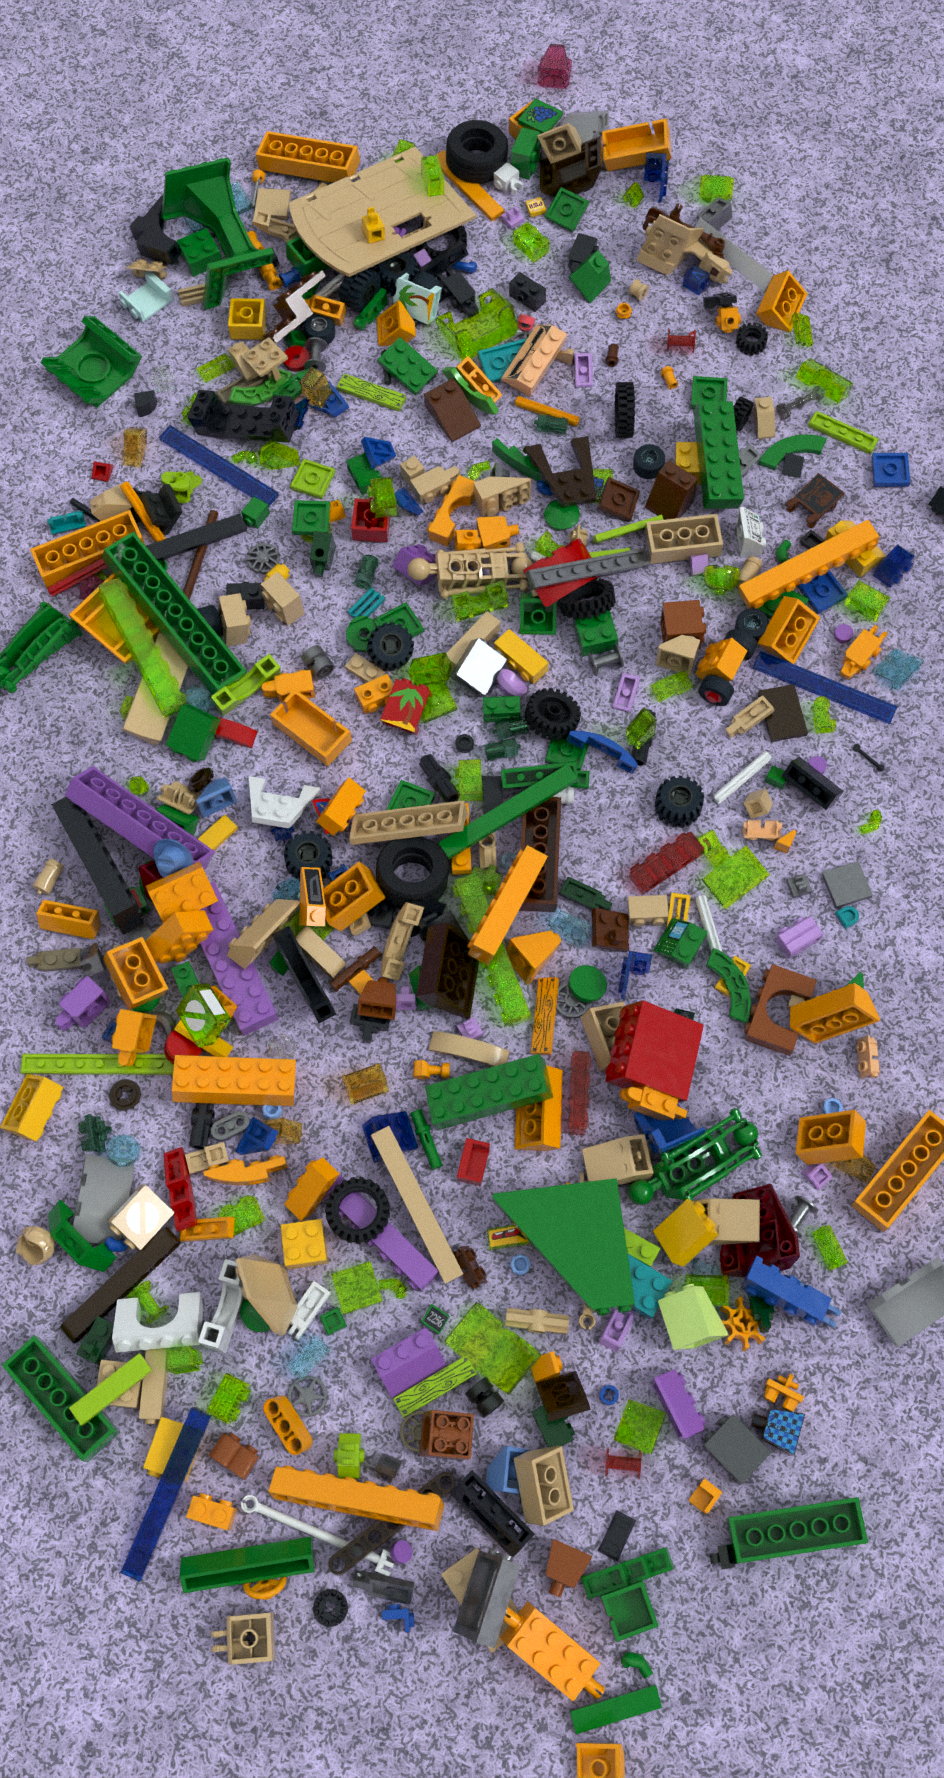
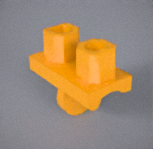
M789 1373L787 1378L781 1375L778 1376L777 1381L784 1385L770 1378L766 1380L764 1385L766 1389L763 1398L771 1403H775L778 1394L786 1397L781 1407L786 1411L793 1412L797 1405L802 1403L804 1396L789 1389L791 1387L797 1390L799 1384L792 1381L794 1375Z

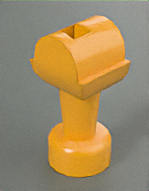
M415 1060L413 1062V1078L426 1080L430 1079V1075L440 1074L442 1078L449 1079L450 1063L434 1066L429 1065L424 1060Z

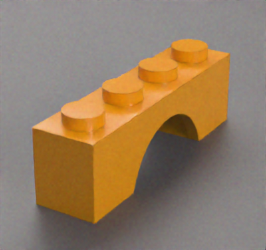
M459 475L456 481L452 482L449 494H446L443 498V505L437 509L434 521L428 525L427 532L430 540L447 547L449 546L456 533L455 523L450 519V514L460 506L473 503V483L476 481Z

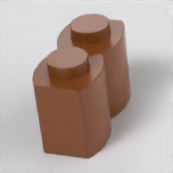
M232 1432L229 1435L223 1433L209 1456L246 1480L260 1459L256 1455L258 1450L249 1444L244 1447L239 1443L241 1439Z

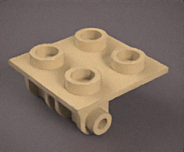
M137 259L136 262H131L132 264L126 266V269H133L132 273L136 277L145 278L147 271H152L160 280L167 276L164 269L168 265H164L161 261L146 263L144 259Z
M175 781L171 785L163 784L161 787L163 793L156 799L190 815L198 807L196 800L201 795V792H191L188 786Z

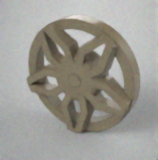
M415 1411L407 1415L400 1427V1437L403 1444L409 1450L417 1453L420 1451L419 1441L421 1440L422 1418L418 1423L413 1416L423 1415L425 1411ZM409 1419L415 1422L413 1427L410 1425ZM407 1424L411 1431L404 1435V1426ZM412 1434V1439L405 1440L407 1436ZM416 1440L418 1449L411 1447L408 1443Z

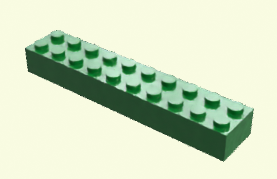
M134 531L104 549L103 561L212 695L224 686L236 683L246 675L247 670Z

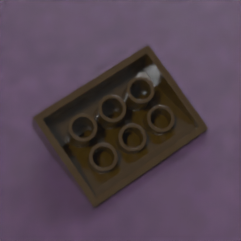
M443 923L429 926L416 997L429 1006L465 1019H470L479 960L468 955L470 948L467 946L470 940L451 925Z

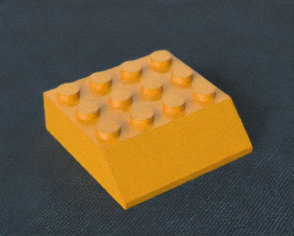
M114 573L69 614L70 618L124 664L136 660L155 641L159 633L162 634Z

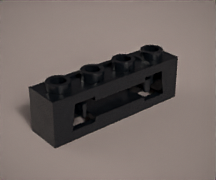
M473 1470L450 1493L511 1557H514L533 1537L534 1533ZM476 1483L481 1488V1490L477 1491L474 1488ZM513 1520L515 1523L510 1525L509 1521ZM515 1525H517L521 1529V1531L517 1532L514 1529Z

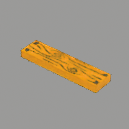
M557 977L538 978L531 1054L552 1055L559 979Z

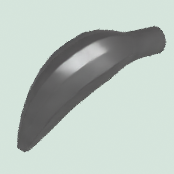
M142 1012L157 1015L155 1024L164 1030L166 1039L176 1027L174 1019L165 1012Z

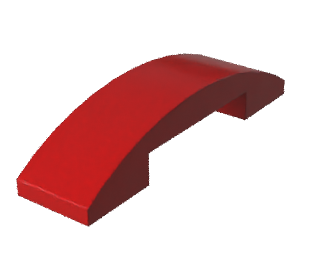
M219 718L221 721L214 737L234 741L236 745L248 748L253 747L258 733L256 730L231 720Z

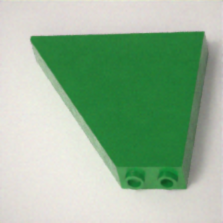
M617 1178L492 1194L494 1203L592 1313L597 1312V1315L601 1316L610 1314L612 1310H618V1313L630 1312L631 1308H635Z

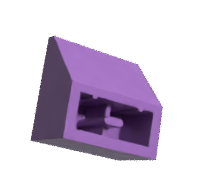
M421 544L403 547L400 549L392 567L419 586L428 584L436 574H429L424 580H413L407 571L408 564L412 559L418 557L424 558L428 563H436L435 554L427 551V548Z

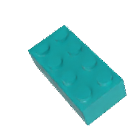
M628 1254L635 1308L631 1309L647 1319H651L659 1307L658 1300L664 1298V1294L668 1291L673 1280Z

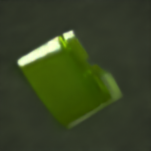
M476 1302L447 1336L445 1343L459 1356L464 1357L467 1355L474 1369L509 1395L540 1358L541 1354L513 1331L510 1332L507 1328L505 1330L502 1329L504 1324L484 1306Z

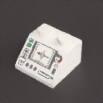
M739 507L735 527L740 557L762 555L763 548H766V539L762 537L763 522H760L759 515L744 507Z

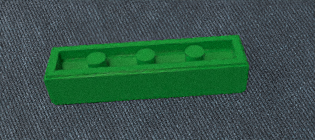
M653 1684L569 1711L575 1732L579 1734L660 1709L662 1705L657 1686Z

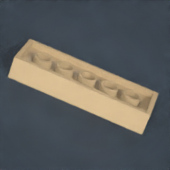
M161 633L155 639L122 727V731L152 745L158 744L163 737L188 668L187 663Z
M465 801L355 814L349 838L350 843L355 845L463 831L464 823L468 816Z

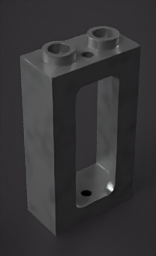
M489 1549L488 1553L479 1550L456 1620L454 1633L495 1649L521 1566L512 1562L514 1557Z

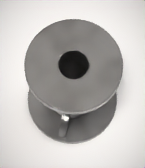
M318 337L309 338L305 342V347L311 351L310 359L304 363L305 370H311V373H322L326 370V364L321 360V352L326 350L327 343Z
M617 644L614 645V652L594 658L592 653H588L589 664L595 676H598L601 672V667L618 662L621 668L624 667L623 656Z
M796 1195L794 1203L797 1208L789 1220L798 1238H801L802 1234L797 1229L809 1211L817 1213L819 1210L809 1200Z

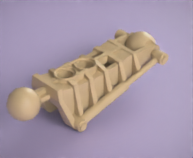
M518 542L515 544V547L487 550L483 548L444 552L440 549L435 554L436 563H428L424 558L420 557L414 558L409 562L407 571L409 576L417 581L426 579L429 574H437L439 593L442 599H447L449 596L487 593L494 590L516 588L526 592L529 590L528 581H526L528 579L523 570L532 565V561L524 553V544ZM507 560H513L510 568L512 574H508ZM471 565L474 571L469 570L468 566ZM454 566L457 572L453 571L451 567ZM482 569H489L490 575L483 576ZM508 581H520L519 584L506 585Z

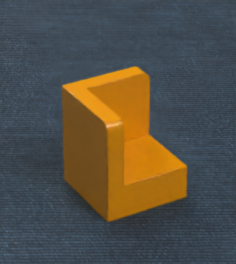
M704 1478L689 1498V1502L706 1515L716 1503L722 1491Z

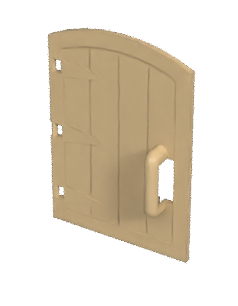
M416 147L289 202L294 227L305 245L325 264L348 277L477 218L474 211ZM315 197V200H312V201H310V202L307 201V200H309V199ZM374 207L375 213L379 214L385 226V240L369 244L362 230V216L368 215L367 208ZM419 215L424 218L422 228L402 237L396 234V231L393 229V227Z

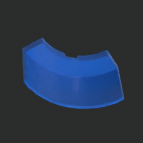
M639 1112L634 1113V1122L641 1134H645L646 1140L649 1139L651 1141V1144H649L650 1148L655 1153L658 1152V1154L706 1132L704 1127L696 1129L687 1116L685 1119L674 1118L673 1121H662L647 1115L644 1116Z

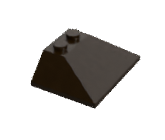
M599 136L582 143L581 153L552 164L548 158L541 160V193L555 197L560 187L574 194L586 192L593 188L602 169L601 137Z

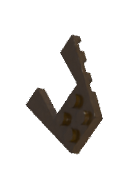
M588 436L573 438L570 442L581 469L552 473L541 444L525 446L523 449L524 454L530 457V462L534 468L537 467L540 471L541 478L550 485L551 492L562 507L594 502L596 499Z

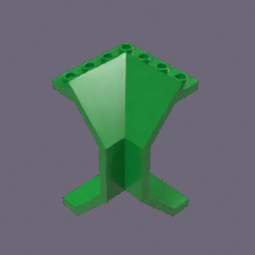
M229 157L165 172L162 204L163 220L187 217L211 229L226 257L224 260L207 264L202 303L205 310L221 305L233 273L272 264L274 255L271 247L258 250L252 245L237 213L229 177L231 168Z

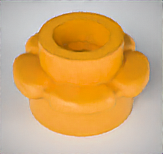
M620 303L615 313L618 318L627 319L631 316L632 309L629 304Z

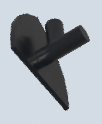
M434 900L412 903L424 907L418 926L414 925L410 935L411 938L420 934L418 932L419 929L426 933L428 931L427 924L442 915L446 904Z

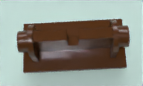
M461 1246L459 1250L453 1252L461 1270L466 1267L468 1269L462 1275L468 1287L474 1290L479 1287V1284L488 1283L485 1278L486 1273L478 1265L476 1253L472 1248Z

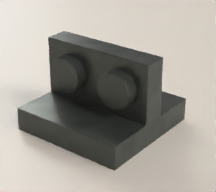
M163 484L159 493H142L140 499L152 524L158 525L163 535H168L183 511L170 484Z

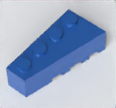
M756 1256L740 1288L744 1289V1292L750 1296L756 1297L757 1295L763 1298L764 1302L770 1306L777 1305L783 1308V1311L791 1316L797 1315L802 1317L803 1321L809 1325H819L824 1319L832 1298L809 1285L801 1286V1282L796 1277L782 1275L779 1271L780 1268L773 1264L767 1266L762 1263L763 1258Z

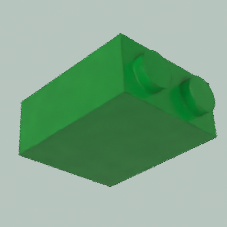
M183 704L180 707L166 746L172 748L171 751L174 753L186 755L187 759L192 762L205 760L221 719L191 704Z

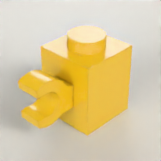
M374 207L367 208L368 215L362 216V230L369 244L385 240V226L379 214L375 213Z

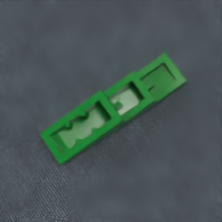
M498 438L492 441V452L506 464L535 481L543 480L537 467L534 468L528 455L522 454L514 445L508 449Z
M665 1547L582 1576L581 1579L587 1597L591 1599L675 1568L668 1548Z

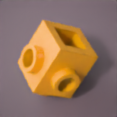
M734 305L730 307H717L716 326L720 330H724V333L734 332V329H738L741 323L738 307Z
M456 530L454 539L455 551L481 548V537H478L477 530Z

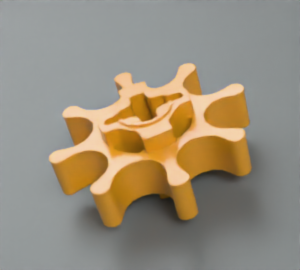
M740 1296L735 1301L737 1309H731L724 1303L720 1307V1311L727 1315L726 1321L721 1320L729 1331V1337L724 1343L728 1345L732 1339H739L742 1343V1351L745 1352L750 1347L748 1338H753L758 1344H761L765 1337L758 1333V1321L753 1320L751 1309H746L743 1306V1298Z

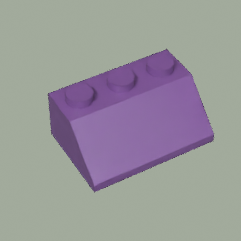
M427 1327L371 1358L392 1399L447 1367Z
M674 1369L655 1377L651 1381L680 1442L705 1429L703 1425L706 1422L701 1412H696L693 1406L696 1402L691 1392H686L683 1386L686 1382L680 1372L677 1373Z

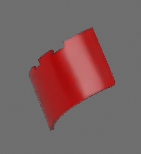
M579 538L570 542L565 547L562 546L553 551L552 557L541 558L523 571L525 573L532 569L592 557ZM598 577L538 588L535 591L544 606L548 607Z

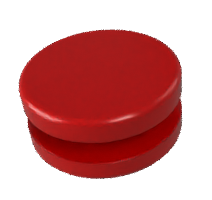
M176 1030L169 1034L164 1043L165 1057L173 1065L175 1055L200 1056L202 1052L200 1046Z

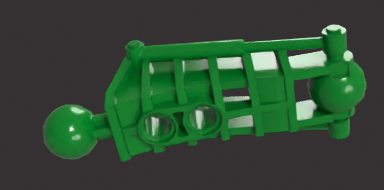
M45 601L40 603V608L0 653V688L7 690L11 694L17 690L15 685L24 677H28L34 669L39 668L38 665L44 660H48V656L58 652L66 643H71L72 639L83 635L82 631L77 627L79 624ZM12 666H14L15 669L12 670V671H10L9 668H11Z
M738 1108L731 1109L729 1112L730 1116L706 1130L703 1135L679 1145L670 1152L665 1151L661 1153L662 1161L652 1167L654 1178L649 1181L639 1179L631 1183L628 1189L629 1199L634 1204L642 1206L648 1204L652 1200L654 1192L660 1189L667 1198L683 1201L687 1199L693 1200V1197L728 1176L729 1172L751 1158L756 1160L761 1158L762 1153L759 1147H756L759 1144L757 1140L759 1135L757 1127L752 1122L747 1121L746 1118H741L742 1115ZM732 1120L735 1121L734 1123L728 1125L727 1127L722 1128V1126H724V1125L727 1124L728 1122H730V1121H732ZM733 1131L734 1140L741 1147L731 1152L724 1137ZM708 1149V1151L700 1155L701 1152ZM750 1150L748 1155L739 1160V1155ZM712 1155L714 1162L706 1166L704 1159ZM692 1158L697 1159V1165L694 1168L690 1167ZM732 1161L735 1162L734 1164L728 1167L729 1163H731ZM678 1167L680 1174L677 1178H674L672 1171Z

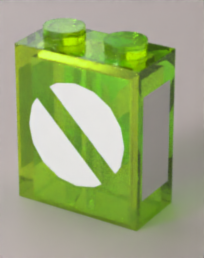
M209 983L192 985L175 1010L197 1047L213 1045L232 1020Z

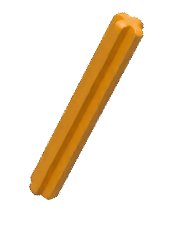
M517 396L515 400V405L575 427L580 422L579 416L530 399Z
M127 481L121 484L120 488L154 540L158 542L166 539L159 527L152 524L142 501L130 483Z

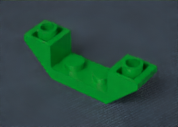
M59 1200L48 1213L50 1236L78 1265L105 1272L117 1257L107 1249L104 1243L93 1248L69 1223L74 1212L62 1200Z

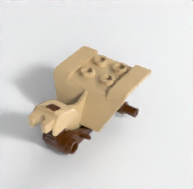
M679 203L670 212V216L655 207H651L643 224L646 239L636 261L665 275H669L693 253L697 256V259L701 260L699 268L703 274L714 282L718 281L726 284L728 277L724 275L730 277L732 269L729 268L730 263L724 260V254H722L725 248V241L722 238L713 237L712 233L707 234L703 232L704 229L702 227L694 228L682 222L679 218V213L683 206L680 205L679 207Z

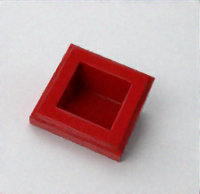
M94 461L91 479L109 482L114 465Z

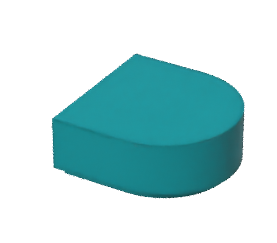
M846 906L835 912L845 930L855 925L859 919L858 911L851 906Z

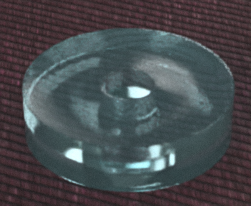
M119 1135L109 1141L107 1157L114 1165L120 1167L130 1166L139 1158L140 1146L135 1138L128 1135Z

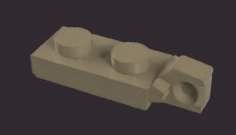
M74 948L38 952L37 956L27 957V965L29 968L37 967L38 970H43V972L82 968V965H80L82 961L80 952L82 949Z

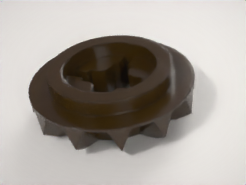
M209 767L197 771L191 777L188 789L195 793L203 790L212 781L214 771Z
M123 1079L112 1086L109 1099L117 1110L127 1111L134 1109L140 1103L142 1094L136 1082ZM121 1089H123L127 1093L131 1092V1094L128 1095L130 1101H127L125 1098L121 1099V1097L123 1096Z

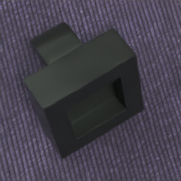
M731 1544L718 1546L719 1553L709 1554L711 1564L721 1563V1569L735 1567Z

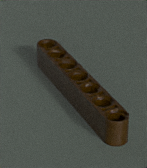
M168 1227L160 1230L60 1325L61 1331L73 1344L81 1340L90 1331L97 1316L104 1318L117 1305V1299H124L179 1247L181 1241Z
M442 1472L420 1488L418 1492L423 1494L425 1491H431L443 1499L454 1490L455 1478L449 1472ZM444 1477L449 1478L452 1482L448 1489L442 1488L439 1484V1481ZM378 1520L332 1555L328 1562L330 1571L337 1576L345 1574L407 1525L399 1524L396 1529L391 1530L386 1525L387 1521ZM373 1531L381 1534V1539L377 1543H371L368 1539L369 1534ZM354 1545H360L363 1548L361 1556L354 1557L351 1555V1548ZM337 1558H341L345 1562V1566L341 1571H336L332 1567L334 1560Z

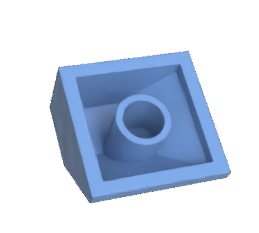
M224 777L222 779H215L209 784L196 802L203 818L236 803L237 800L231 784Z
M504 1446L487 1467L486 1484L495 1492L520 1495L514 1458L531 1450Z

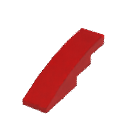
M182 1147L163 1153L165 1183L169 1189L170 1207L175 1212V1228L178 1232L197 1225L193 1189L185 1152Z

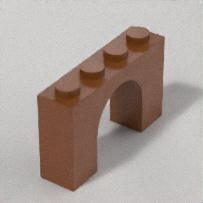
M772 964L769 970L765 969L762 978L765 981L764 987L760 986L756 995V998H759L758 1004H753L750 1015L753 1016L751 1023L747 1022L743 1033L747 1034L745 1038L747 1041L791 1056L799 1033L773 1023L767 1014V1002L779 995L790 997L795 995L804 998L805 1001L810 1000L817 980Z

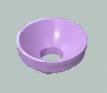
M505 668L501 669L497 675L498 689L505 696H523L527 692V687L523 680L513 671Z

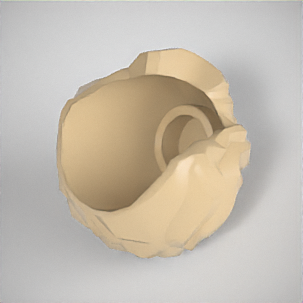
M28 1226L22 1229V1235L18 1237L16 1253L22 1256L29 1265H41L54 1254L55 1242L50 1236V1232L44 1228Z

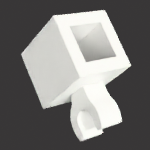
M505 163L494 173V185L498 190L501 189L504 193H507L511 189V193L516 195V188L523 189V183L519 181V170L510 163Z

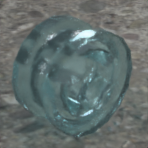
M509 852L502 857V867L506 871H509L512 865L505 862H507L508 858L514 861L517 856L515 853Z

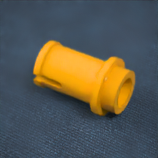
M670 366L662 368L661 377L665 379L668 389H673L678 386V382L673 374L674 369Z

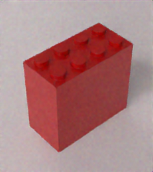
M644 1000L623 1006L619 1014V1026L615 1031V1043L610 1051L611 1059L606 1069L607 1076L605 1082L620 1088L646 1086L678 1099V1103L687 1101L704 1024Z

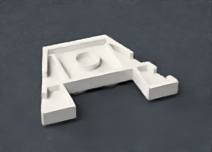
M249 776L253 823L290 828L302 815V811L312 804L311 800L320 795L319 787L307 785L303 786L299 798L265 793L263 790L266 785V779Z

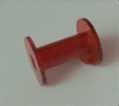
M668 329L666 352L669 351V346L692 347V353H694L696 330L690 332L688 336L670 335V329Z
M607 1447L605 1476L607 1477L608 1469L637 1471V1479L640 1480L641 1450L638 1452V1458L609 1455V1447Z

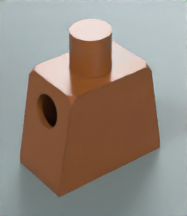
M380 977L377 981H368L358 999V1015L395 1020L396 985L389 983L386 977Z
M553 1539L545 1576L553 1579L549 1593L561 1598L565 1585L575 1588L592 1556Z

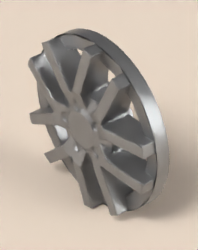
M265 542L263 544L257 543L256 546L248 551L247 563L254 572L266 574L277 563H280V554L273 545L266 544Z
M568 983L558 988V995L565 997V1000L557 999L556 1009L560 1014L567 1018H577L588 1011L591 1003H587V1006L581 1003L582 1001L575 998L569 992ZM566 987L567 994L560 991ZM558 1003H564V1005H563V1007H562L561 1009H560ZM579 1005L584 1009L582 1012L577 1008ZM566 1006L570 1008L568 1013L563 1011ZM572 1009H574L577 1014H570V1013H571Z

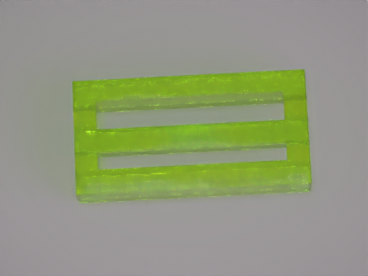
M795 312L792 315L796 344L801 343L802 346L807 344V347H811L813 339L809 316Z
M224 353L196 369L204 379V382L207 383L235 368L229 356Z

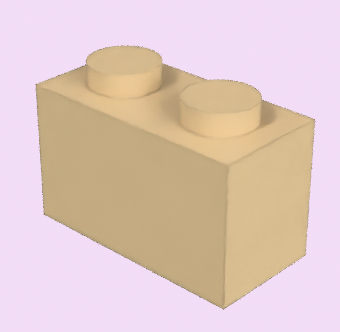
M667 895L628 896L629 924L641 927L645 924L661 926L667 923L669 917Z

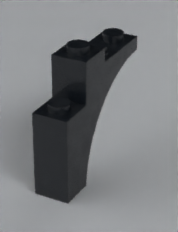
M161 195L144 217L138 216L129 228L134 239L137 240L136 245L141 256L173 265L181 255V251L176 240L164 234L165 221L162 218L163 195Z
M290 926L272 934L293 980L317 1022L321 1023L336 1015L329 998L311 969Z

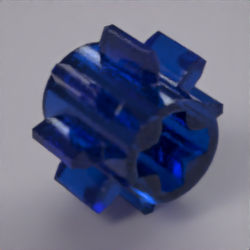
M274 826L275 829L271 830V834L275 835V841L282 840L283 843L292 838L291 833L295 832L294 827L283 828Z

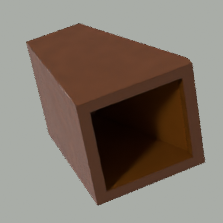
M668 460L657 474L645 508L657 516L662 515L664 520L681 518L694 502L698 478Z

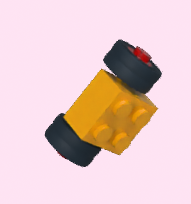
M732 629L727 632L724 640L710 644L706 648V654L699 662L695 673L703 680L699 686L698 693L705 701L716 706H726L734 693V688L728 681L733 680L742 661L752 658L757 648V641L753 636L745 631Z

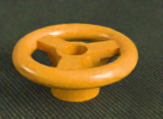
M281 1577L280 1580L258 1581L251 1588L250 1583L243 1584V1589L246 1595L253 1599L268 1600L281 1592L286 1584L287 1577Z

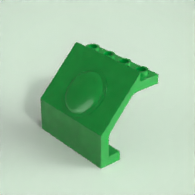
M84 316L81 322L86 326L82 335L59 356L43 357L41 364L46 367L48 372L58 377L61 383L66 384L73 393L78 394L83 402L92 404L97 408L133 377L142 355L95 316Z

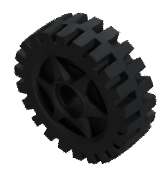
M543 688L541 691L537 690L536 693L531 695L526 705L524 718L527 719L526 724L530 725L529 728L532 731L535 730L537 735L541 733L542 738L545 739L548 736V740H553L554 737L556 741H559L561 738L564 740L568 737L570 731L576 730L581 717L580 706H577L576 700L572 701L573 697L571 695L567 697L566 692L561 694L559 689H556L554 692L553 688H549L548 691L546 688Z

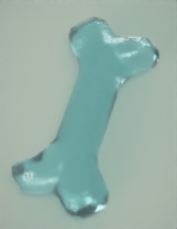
M695 1258L692 1261L695 1266L693 1270L695 1276L700 1272L718 1274L724 1280H728L731 1277L721 1274V1266L705 1264L699 1258Z

